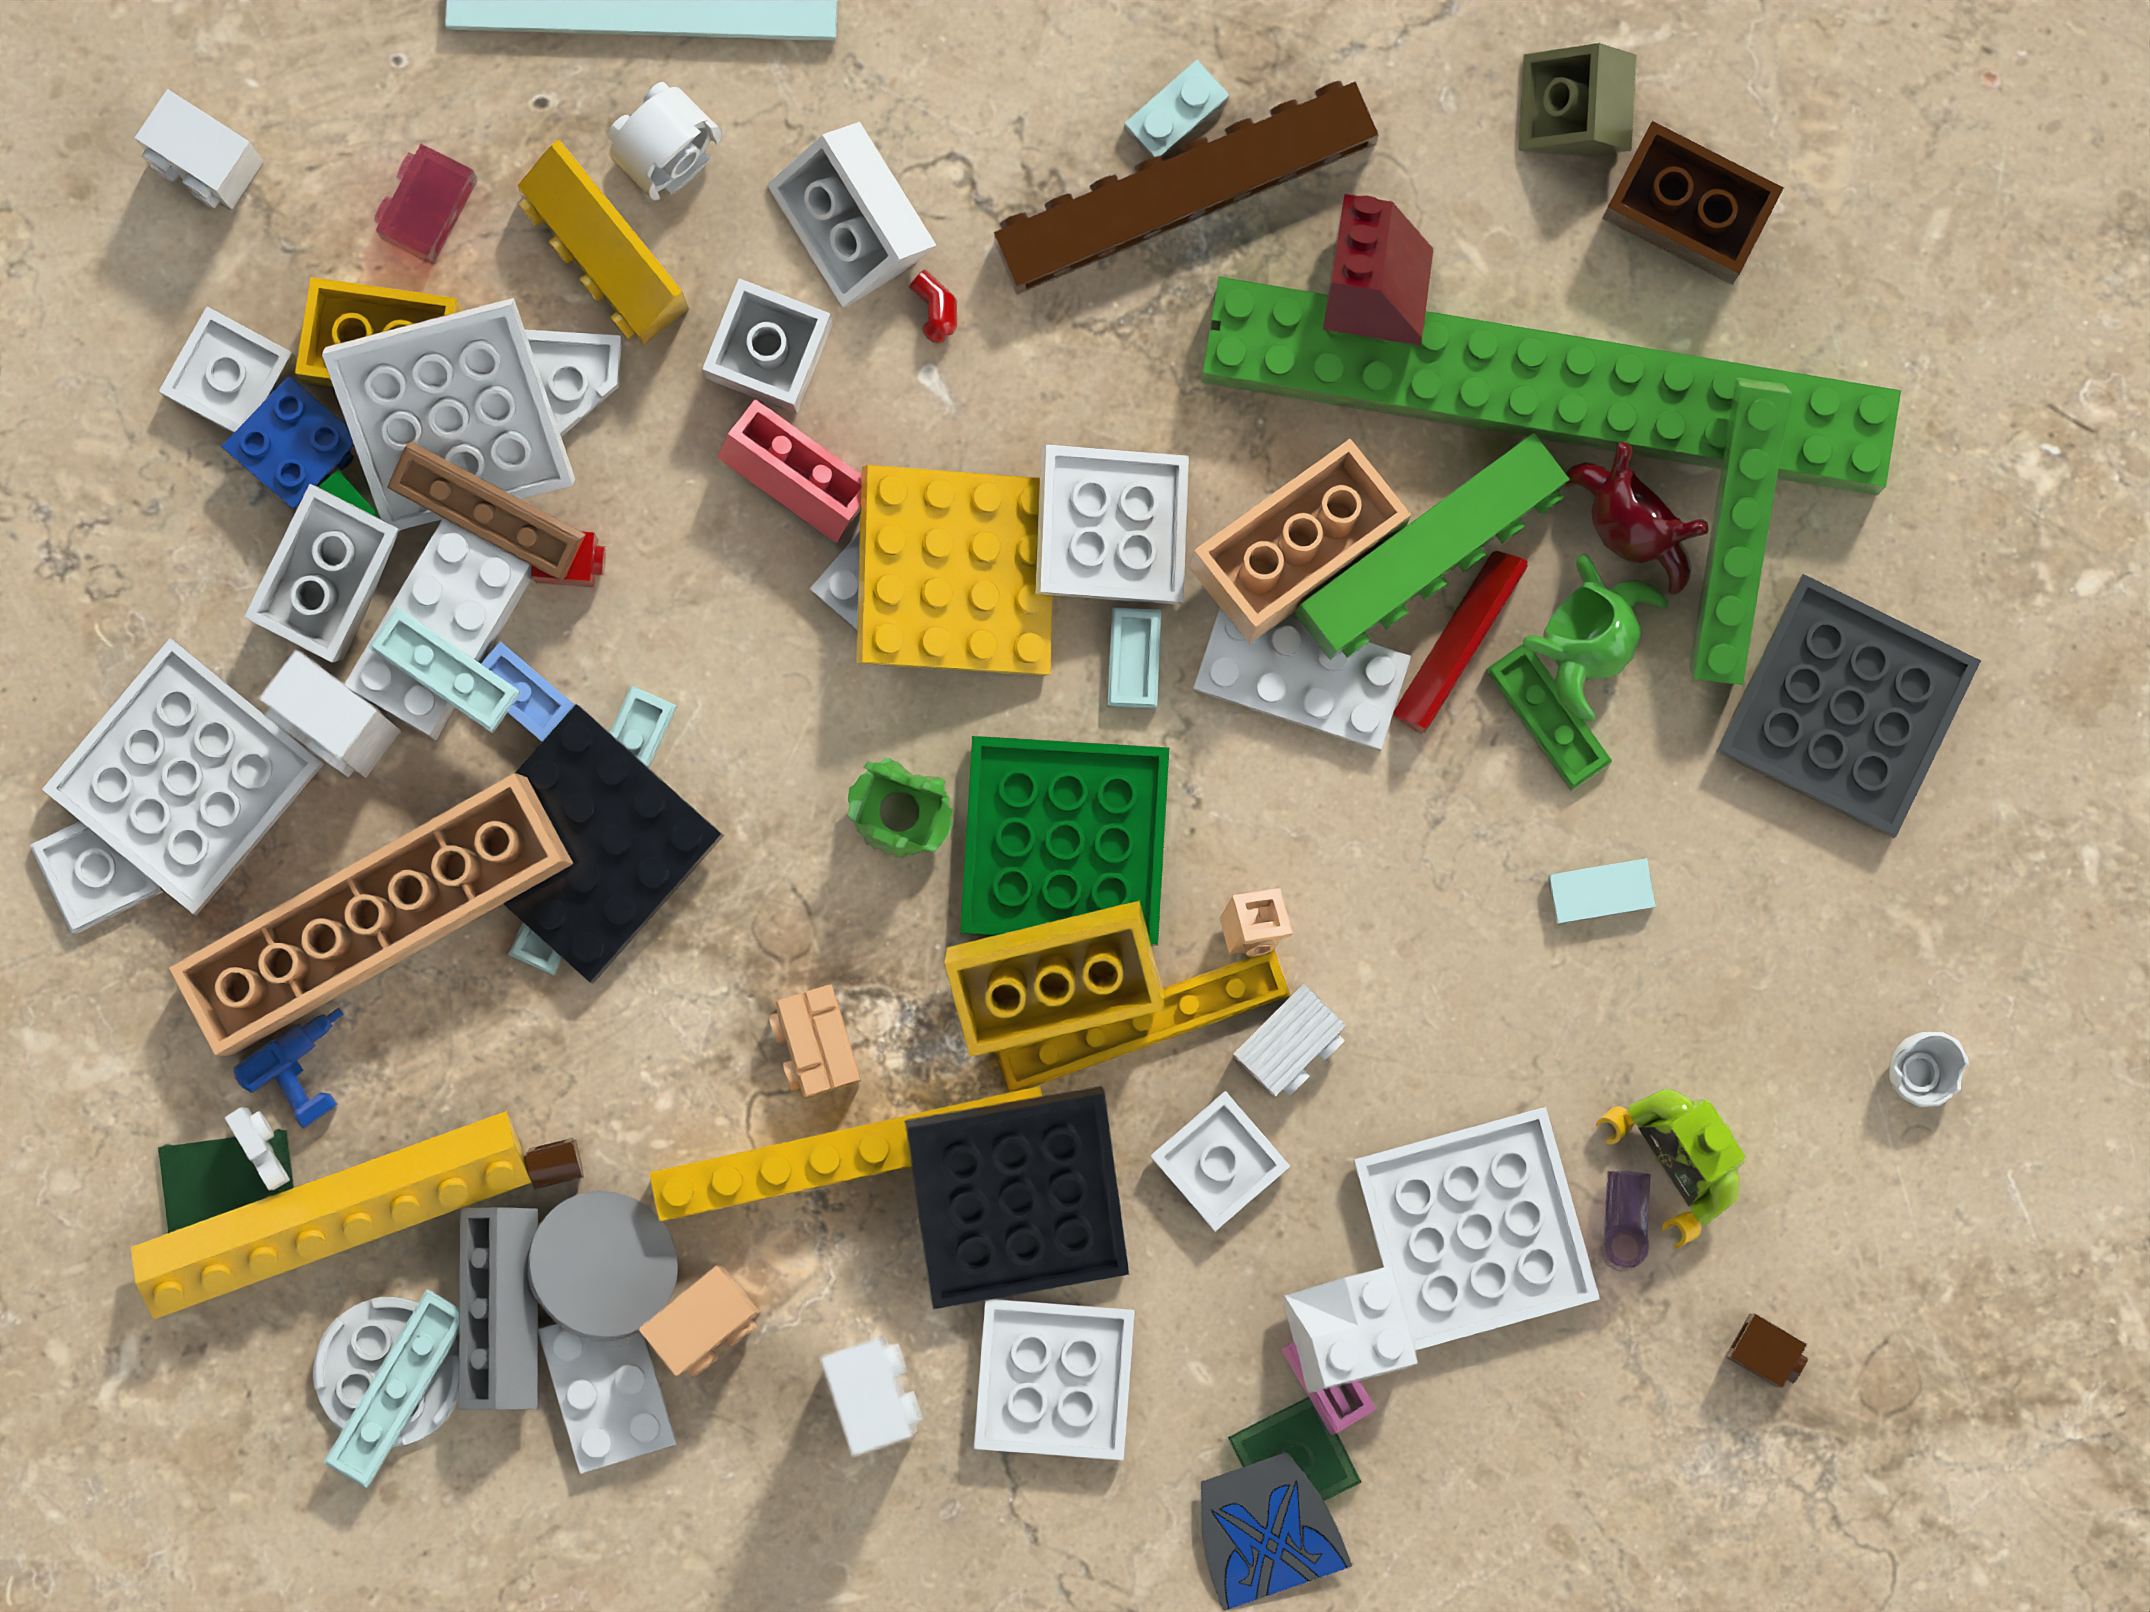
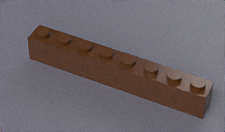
M1342 81L1329 83L1314 92L1316 98L1298 105L1296 99L1286 101L1272 108L1269 111L1271 117L1256 123H1253L1251 118L1238 121L1225 129V136L1208 142L1206 137L1195 139L1180 147L1181 154L1163 161L1162 156L1152 157L1136 165V173L1118 180L1117 175L1104 177L1089 186L1091 192L1073 199L1071 193L1064 194L1047 202L1044 205L1046 211L1028 218L1026 212L1003 220L999 223L1001 229L994 232V242L1016 294L1028 291L1376 145L1379 134L1356 81L1343 86Z

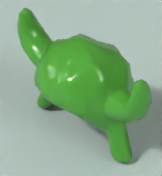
M1581 554L1577 557L1576 567L1584 584L1568 596L1555 611L1544 630L1543 637L1537 635L1527 636L1523 639V647L1529 651L1548 656L1559 666L1555 680L1558 696L1565 707L1575 716L1584 721L1592 722L1595 719V714L1585 700L1583 694L1584 681L1596 678H1611L1621 673L1625 666L1634 659L1635 650L1641 637V628L1632 610L1636 603H1646L1659 608H1666L1668 600L1658 589L1638 580L1620 582L1608 590L1603 584L1593 561L1587 554Z

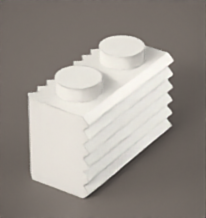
M1303 984L1232 1056L1274 1098L1281 1090L1290 1097L1310 1076L1303 1068L1316 1055L1325 1061L1345 1041L1338 1033L1346 1025Z

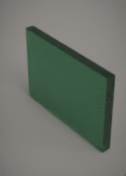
M276 1129L273 1132L274 1137L268 1140L274 1150V1155L290 1178L289 1182L274 1191L272 1189L268 1190L253 1161L248 1158L236 1137L177 1145L165 1144L162 1147H158L168 1233L294 1188L288 1130Z

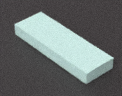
M396 607L368 647L491 733L496 730L521 694L511 684L398 607Z

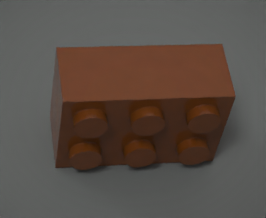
M1652 121L1602 219L1733 285L1740 275L1784 187Z

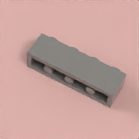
M460 1208L459 1410L537 1409L538 1300H535L527 1274L528 1251L532 1238L538 1229L537 1208Z

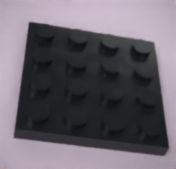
M575 704L515 772L528 778L573 864L508 900L503 905L588 982L594 984L725 835L580 705Z
M1102 1086L904 1120L933 1310L1129 1275L1107 1104Z

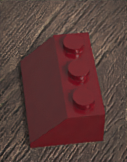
M1344 194L1323 330L1421 346L1434 249L1394 202L1379 200L1368 195L1355 196Z

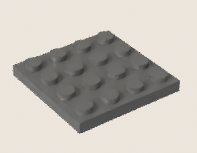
M1802 574L1716 752L1894 839L1897 837L1981 660Z

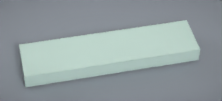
M429 1289L425 1291L323 1463L365 1488L369 1487L460 1334V1308Z

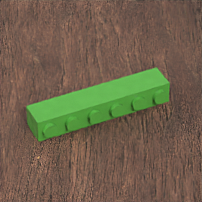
M1736 377L1690 661V670L1694 679L1743 685L1791 395L1786 384Z
M1532 433L1301 603L1294 614L1329 660L1343 652L1346 658H1349L1371 641L1366 633L1380 623L1387 630L1410 612L1405 606L1408 602L1419 594L1426 601L1448 584L1444 578L1446 574L1457 566L1463 572H1466L1487 555L1483 547L1498 538L1503 544L1519 533L1525 527L1521 519L1536 509L1540 515H1543L1564 498L1560 490L1570 479L1536 434Z

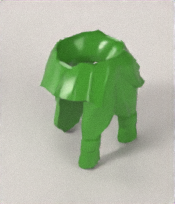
M884 758L882 762L867 761L863 768L868 771L860 775L855 784L849 787L848 802L850 804L848 817L855 823L856 830L864 837L866 845H871L873 849H880L886 855H895L899 858L915 855L922 851L936 852L943 841L947 839L953 826L951 821L953 809L949 807V796L944 791L946 781L940 777L912 775L899 762H895L891 758ZM895 792L908 793L916 799L919 806L918 820L913 827L905 831H892L883 824L880 817V805L886 796Z

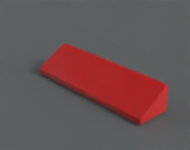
M1494 551L1490 554L1393 712V716L1420 734L1427 731L1529 566L1527 565L1528 561L1501 551Z

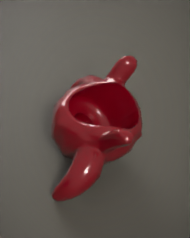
M1618 442L1611 472L1601 465L1589 462L1575 465L1566 471L1565 474L1570 480L1564 487L1580 485L1594 495L1595 498L1591 510L1592 521L1605 547L1628 562L1645 563L1655 559L1658 560L1668 574L1669 594L1677 595L1684 590L1690 580L1692 566L1688 552L1681 542L1707 534L1709 531L1708 522L1703 519H1696L1683 523L1680 518H1677L1661 498L1640 481L1635 472L1629 468L1632 458V447L1627 442Z

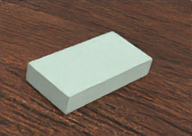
M1112 607L1108 707L1157 709L1161 610Z
M1647 858L1550 874L1548 876L1557 924L1656 907Z

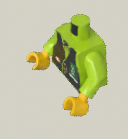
M1663 1089L1630 1104L1629 1110L1620 1106L1613 1107L1597 1120L1596 1126L1607 1122L1616 1129V1132L1605 1140V1143L1610 1145L1619 1142L1632 1130L1634 1124L1639 1126V1131L1688 1207L1691 1206L1692 1212L1684 1211L1668 1219L1662 1225V1231L1674 1225L1680 1228L1682 1238L1673 1245L1674 1247L1679 1248L1698 1238L1701 1233V1224L1708 1225L1737 1201L1740 1192L1739 1174L1737 1171L1746 1161L1745 1154L1733 1137L1731 1129L1724 1123L1709 1100H1691L1673 1089Z

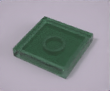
M1309 1397L1228 1436L1242 1467L1288 1452L1317 1489L1323 1501L1361 1483L1338 1433L1330 1434Z

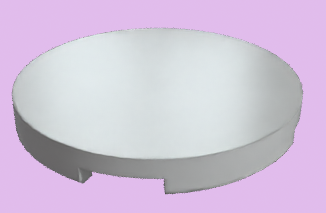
M380 1297L367 1300L345 1311L325 1331L315 1354L313 1381L324 1411L340 1431L344 1429L419 1302L399 1297ZM457 1339L393 1447L414 1443L427 1437L437 1430L453 1412L459 1400L460 1344Z

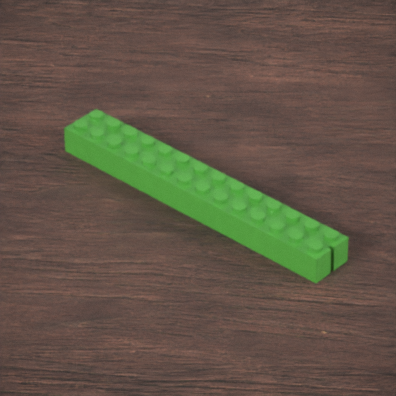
M1225 277L1218 278L1201 383L1525 437L1535 433L1539 439L1615 452L1618 442H1627L1632 447V455L1716 469L1722 468L1736 377L1786 384L1791 395L1777 479L1878 495L1887 485L1901 390L1429 311L1425 313L1421 346L1323 330L1327 294Z

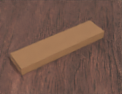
M412 441L405 446L387 486L388 489L561 581L567 575L586 535Z

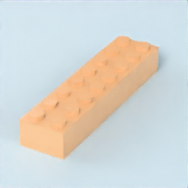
M513 773L169 967L214 1055L231 1057L571 866L573 862L528 778Z

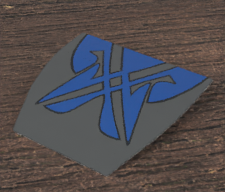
M1288 1452L1201 1482V1530L1205 1556L1211 1579L1223 1610L1243 1605L1352 1566L1342 1536L1329 1509L1317 1489Z

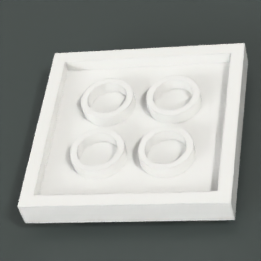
M1057 445L1041 447L1036 594L1164 604L1183 603L1189 456Z
M996 1299L985 1300L974 1449L1124 1460L1135 1310Z

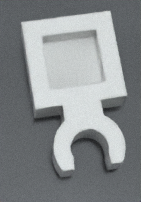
M241 1107L226 1116L227 1123L248 1158L253 1161L268 1190L272 1189L274 1191L289 1182L290 1178L274 1155V1150L268 1141L274 1137V1133L261 1112L258 1111L252 1115L249 1108Z

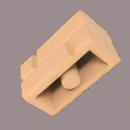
M826 985L774 1002L777 1013L768 1016L776 1043L786 1041L792 1059L783 1063L791 1091L801 1089L803 1098H809L861 1082L832 985Z

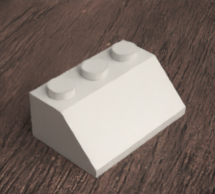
M860 122L821 135L767 184L843 308L907 271L936 246Z

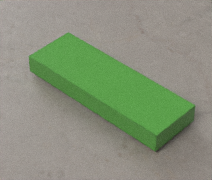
M1521 644L1485 670L1570 791L1612 762L1584 720L1575 716L1565 707L1558 696L1554 678L1535 652L1525 649L1523 644Z

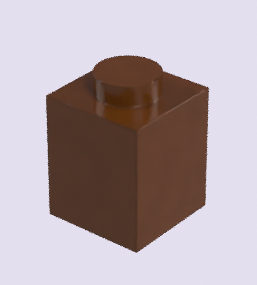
M1757 1314L1748 1315L1725 1355L1726 1358L1775 1387L1783 1388L1786 1381L1794 1384L1808 1361V1358L1802 1355L1807 1346L1806 1343Z

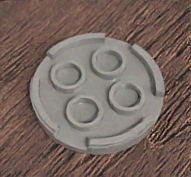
M608 1191L579 1194L556 1206L544 1218L536 1230L527 1258L528 1280L535 1300L539 1301L551 1318L563 1326V1330L578 1337L596 1341L618 1340L636 1334L640 1327L668 1304L676 1285L678 1273L676 1248L665 1224L659 1221L658 1216L650 1208L627 1195Z

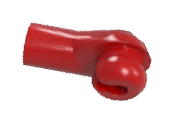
M924 269L911 282L909 288L928 304V322L923 325L925 337L931 342L942 343L948 335H953L957 328V300L947 288Z

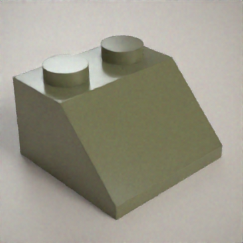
M1601 43L1524 54L1519 150L1533 153L1584 156L1632 151L1637 55Z

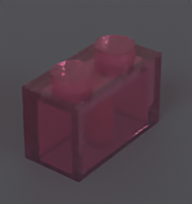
M420 144L415 155L409 152L402 161L397 173V179L401 180L393 197L387 195L382 200L375 214L374 222L378 223L376 231L382 240L434 265L478 178L473 169Z

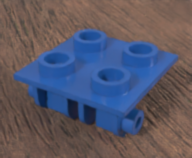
M290 376L273 391L221 446L293 510L300 504L309 484L317 486L335 466L340 470H344L354 458V455L349 452L354 447V443L348 426Z

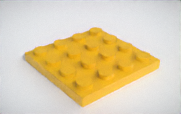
M866 465L862 467L856 664L1033 676L1051 674L1053 595L1036 594L1040 478Z

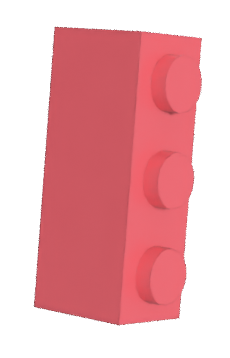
M755 399L728 433L717 458L832 541L838 543L861 513L862 475Z

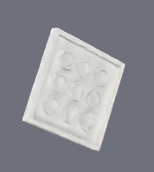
M514 298L324 348L322 353L380 519L402 530L443 519V517L387 488L402 452L410 441L519 499L573 486L575 477Z
M169 638L42 790L187 910L197 916L324 764L172 638Z
M1546 1107L1353 1160L1383 1268L1392 1267L1414 1351L1600 1300Z

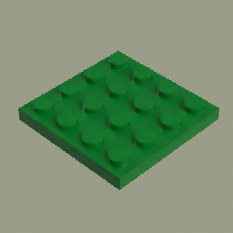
M972 736L960 934L996 936L1140 901L1151 946H1158L1170 748Z

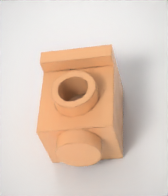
M1280 888L1233 895L1220 916L1229 954L1264 955L1274 950L1281 939L1289 938L1293 934Z

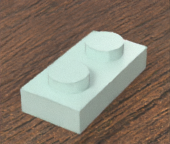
M1196 60L1124 123V128L1151 157L1162 156L1163 158L1227 102L1230 95L1207 69Z

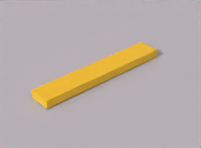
M1275 950L1264 955L1252 956L1164 987L1163 1011L995 1051L1009 1092L1029 1089L1290 997L1291 995Z

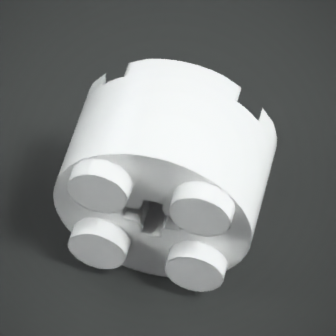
M664 82L654 85L644 96V104L630 117L624 115L617 119L607 133V136L613 141L609 151L610 158L652 200L661 199L658 191L665 189L671 195L692 180L711 158L705 152L710 141L712 140L718 146L722 137L721 129L680 88H669Z

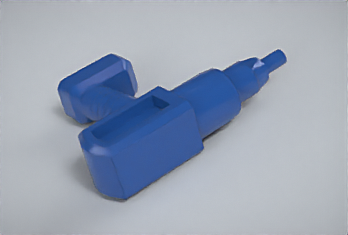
M338 1007L327 1016L325 1014L317 1016L304 1026L298 1024L292 1027L280 1037L271 1040L237 1064L233 1069L238 1084L245 1090L254 1093L275 1078L294 1112L296 1121L302 1129H305L335 1108L338 1103L330 1093L320 1092L309 1100L297 1078V1075L304 1071L297 1060L310 1052L316 1046L314 1042L327 1034L333 1026L332 1023L344 1015L341 1009Z

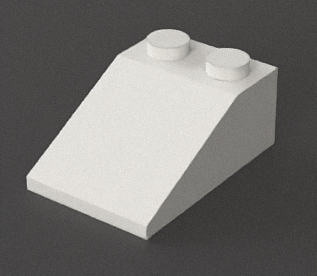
M309 484L244 617L330 662L343 660L366 615L400 529Z

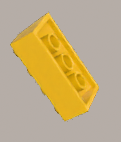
M558 139L551 144L517 185L521 195L524 197L518 205L536 227L544 222L554 234V237L548 242L566 265L573 259L585 273L579 278V281L594 300L598 302L605 297L616 311L610 316V319L623 336L628 340L635 335L644 345L689 309L684 294L563 143Z

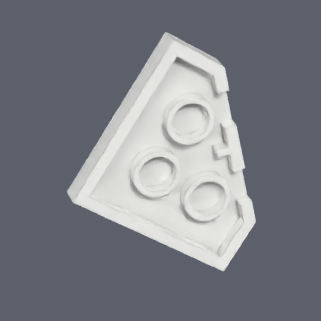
M525 330L561 437L619 388L622 337L620 335Z

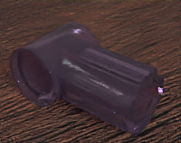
M1632 1171L1607 1172L1604 1237L1601 1253L1605 1263L1613 1270L1620 1272L1631 1271L1638 1267L1648 1255L1651 1174ZM1628 1235L1635 1239L1638 1244V1254L1635 1259L1623 1261L1614 1255L1612 1241L1616 1236Z

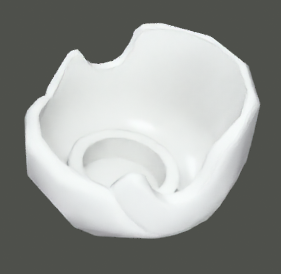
M1918 1032L1905 1038L1896 1047L1891 1057L1889 1079L1893 1090L1900 1099L1916 1107L1940 1106L1961 1090L1962 1076L1964 1070L1969 1066V1060L1960 1042L1944 1032Z

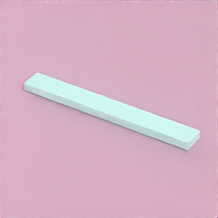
M446 0L445 26L447 30L836 41L838 0Z

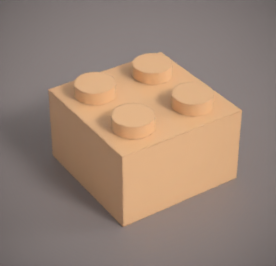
M717 1265L638 1330L676 1377L682 1376L686 1372L691 1377H696L718 1359L713 1350L726 1340L731 1346L733 1344L736 1345L758 1327L752 1319L760 1311L724 1266Z

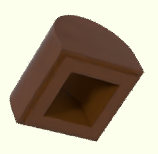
M569 1138L529 1148L525 1155L534 1189L584 1178L576 1139Z

